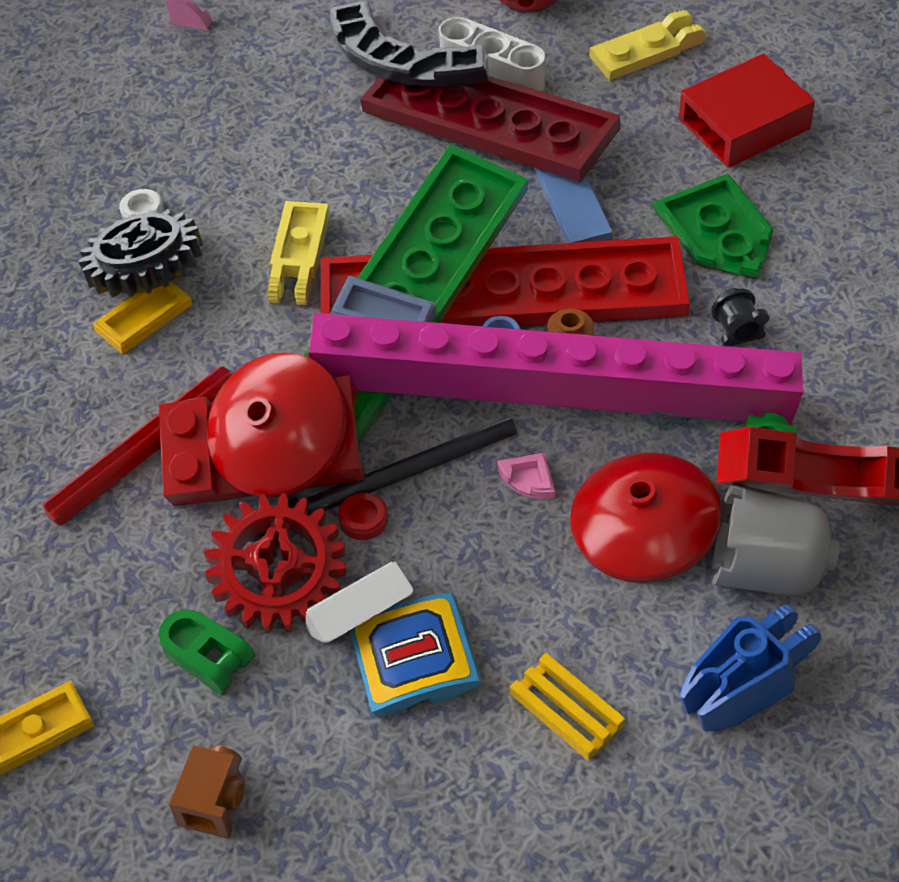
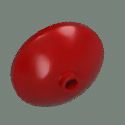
M296 353L268 354L242 366L221 387L208 417V447L210 457L217 471L228 483L237 489L260 497L261 494H265L267 498L280 497L282 493L290 495L312 484L331 465L344 439L347 411L339 384L329 371L318 362ZM263 408H266V413L263 416V418L256 421L259 412Z
M635 453L606 463L585 480L573 500L570 524L575 543L580 552L598 570L608 576L624 581L652 582L667 579L688 570L708 553L720 530L721 505L714 484L693 463L666 453ZM640 495H648L644 498H635Z

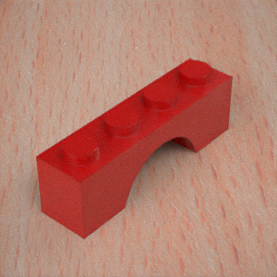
M745 427L720 433L717 484H738L770 491L899 506V448L891 446L861 447L821 444L797 438V433Z

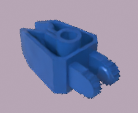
M786 604L784 606L781 605L778 609L776 608L775 612L770 613L761 622H758L753 617H736L693 664L679 695L684 711L689 715L700 709L697 714L702 729L705 732L717 731L741 724L794 692L796 679L794 667L816 649V646L822 639L820 631L813 625H804L797 633L792 634L781 643L779 640L793 629L799 615L790 605L787 606Z

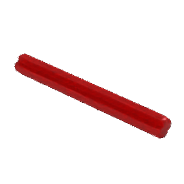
M220 366L175 401L206 397L210 403H213L221 387L233 373L224 366ZM159 414L45 501L43 509L48 518L57 525H63L160 449Z

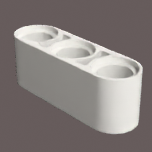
M452 17L443 21L439 26L440 48H458L485 44L488 54L489 76L538 91H543L545 88V53L540 47L467 18Z

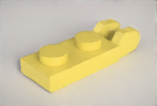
M679 10L677 13H670L662 23L659 21L590 47V58L608 80L611 81L679 55L680 51L703 43L707 35L700 25L692 24L693 17L687 10Z
M285 201L270 260L271 274L267 290L269 303H280L284 294L285 277H296L295 302L297 305L308 304L312 279H316L329 223V204Z

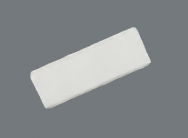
M391 561L307 609L305 628L311 637L323 643L331 642L412 595L413 587L397 563H392Z

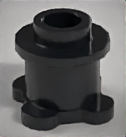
M731 288L725 290L713 303L711 308L712 317L717 322H721L726 332L721 338L723 346L730 347L766 336L764 326L770 317L765 309L756 310L754 306L756 303L755 296L748 289Z

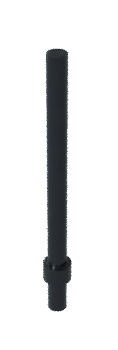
M507 417L365 474L366 480L342 483L306 498L308 502V515L321 508L325 511L340 506L346 498L354 494L375 492L516 435L515 424L510 417ZM297 497L289 499V508H294L300 500ZM266 532L255 536L250 541L263 537Z

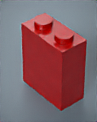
M762 53L681 90L679 120L727 168H730L810 130L815 100L806 90L795 83L782 67L777 66Z

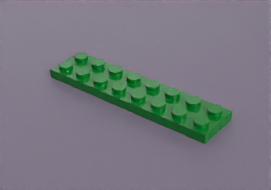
M449 144L357 278L436 303V313L432 323H440L528 191V179ZM308 348V350L306 351V353L303 355V356H306V357H308V358H309V356H308L309 348ZM357 390L358 399L355 404L358 446L393 393Z

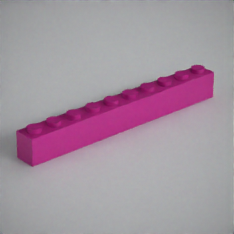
M314 313L308 351L309 358L318 362L333 377L350 375L357 390L742 422H747L749 414L761 417L765 413H776L783 416L789 425L793 423L803 395L802 352Z

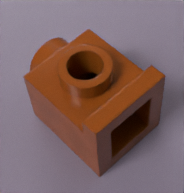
M192 746L169 803L177 826L227 839L230 838L233 828L228 816V810H238L245 791V779L241 778L239 766L242 761L239 753L223 746H213L211 749Z

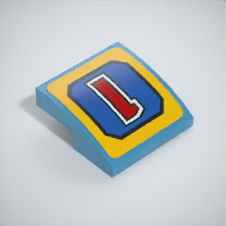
M453 593L432 595L393 605L350 630L371 712L378 718L395 714L427 698L434 704L450 700L483 685L457 598Z

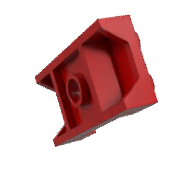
M350 375L334 377L343 393L347 411L346 430L342 445L328 469L316 481L304 489L366 480L356 429L355 404L358 394ZM206 397L159 404L163 496L173 506L253 496L228 483L220 475L212 462L207 440V426L213 403H210ZM263 408L259 412L256 421L263 418V416L266 413V408Z

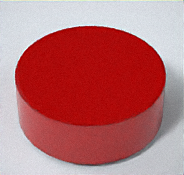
M365 492L346 498L338 510L340 528L344 534L355 540H369L377 537L385 530L388 524V511L385 502L379 496Z

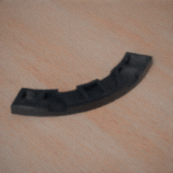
M368 0L330 8V20L333 31L343 53L358 67L377 77L393 82L419 86H455L489 81L488 54L485 44L458 48H432L429 53L415 51L413 45L400 42L390 36L384 37L379 32L377 25L372 19V11Z

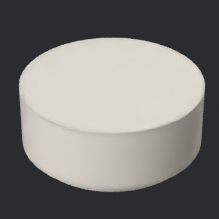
M149 189L132 191L120 202L122 219L131 217L135 213L137 215L148 213L150 210H154L155 213L164 212L161 196Z

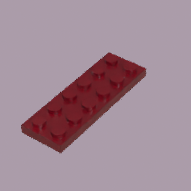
M489 76V81L455 86L409 85L379 77L360 99L362 111L577 182L583 180L621 129L620 115Z

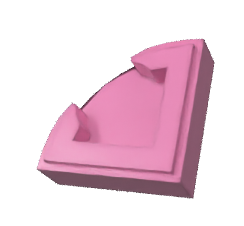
M166 0L171 24L208 30L212 19L205 8L201 10L191 0Z
M545 453L497 461V469L501 478L517 493L535 499H555V489Z

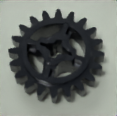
M168 209L163 213H155L154 210H150L144 214H132L131 217L114 221V224L108 228H101L99 230L100 235L97 238H89L87 240L89 247L81 249L82 258L78 261L89 288L95 287L98 294L109 290L111 297H116L120 293H127L128 297H132L135 293L140 292L149 294L155 288L169 286V282L175 278H183L185 276L184 269L195 267L196 262L194 258L203 255L201 250L203 241L194 219H186L183 212L172 216L171 210Z

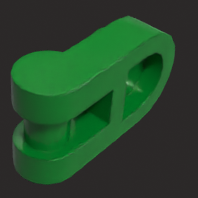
M182 609L173 612L164 619L159 627L158 637L164 655L219 695H222L232 683L230 676L239 666L245 668L255 657L254 650L246 641L195 610ZM213 648L223 653L215 663L206 658Z

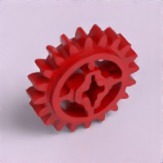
M286 493L280 495L277 506H270L268 498L265 494H261L258 510H252L246 502L242 501L240 502L243 516L241 519H236L234 516L226 513L223 515L228 532L212 530V540L219 548L205 550L204 555L207 562L214 565V567L204 572L208 583L218 584L211 591L215 602L227 600L224 610L228 618L234 617L240 611H243L242 623L246 629H249L257 618H261L265 633L269 634L276 620H281L284 629L287 632H291L293 617L299 616L306 623L307 609L325 600V593L333 595L341 590L340 584L332 577L346 575V564L336 560L346 555L345 545L343 542H333L339 536L336 524H329L323 527L326 520L325 510L321 508L308 515V502L306 498H302L294 508H289ZM290 531L305 538L312 545L317 556L304 555V550L292 544L289 540ZM266 532L261 540L254 544H249L246 549H243L252 538ZM280 547L283 561H279L277 569H274L272 579L268 565L273 564ZM235 570L247 571L248 575L255 577L262 585L261 596L246 589L236 578ZM305 576L310 577L300 589L283 596L285 590L297 581H303Z

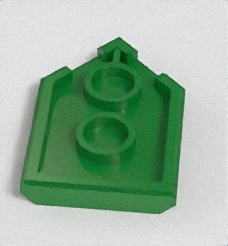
M729 173L652 202L653 209L672 234L679 236L680 244L695 264L758 279L774 229Z

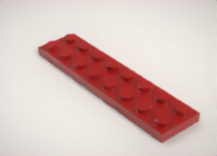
M679 236L490 247L440 323L483 327L484 323L492 317L507 316L515 320L518 326L548 324V320L554 313L568 308L585 312L592 319V322L688 316L690 303ZM373 255L321 258L322 314L331 313L348 276L357 278Z

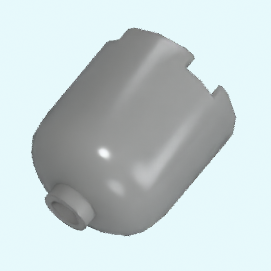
M730 485L724 502L733 504L729 523L721 522L720 530L714 543L712 569H718L719 571L714 575L713 585L781 596H802L812 592L823 578L825 570L834 571L838 561L840 544L839 541L831 539V525L826 513L817 504L748 486Z

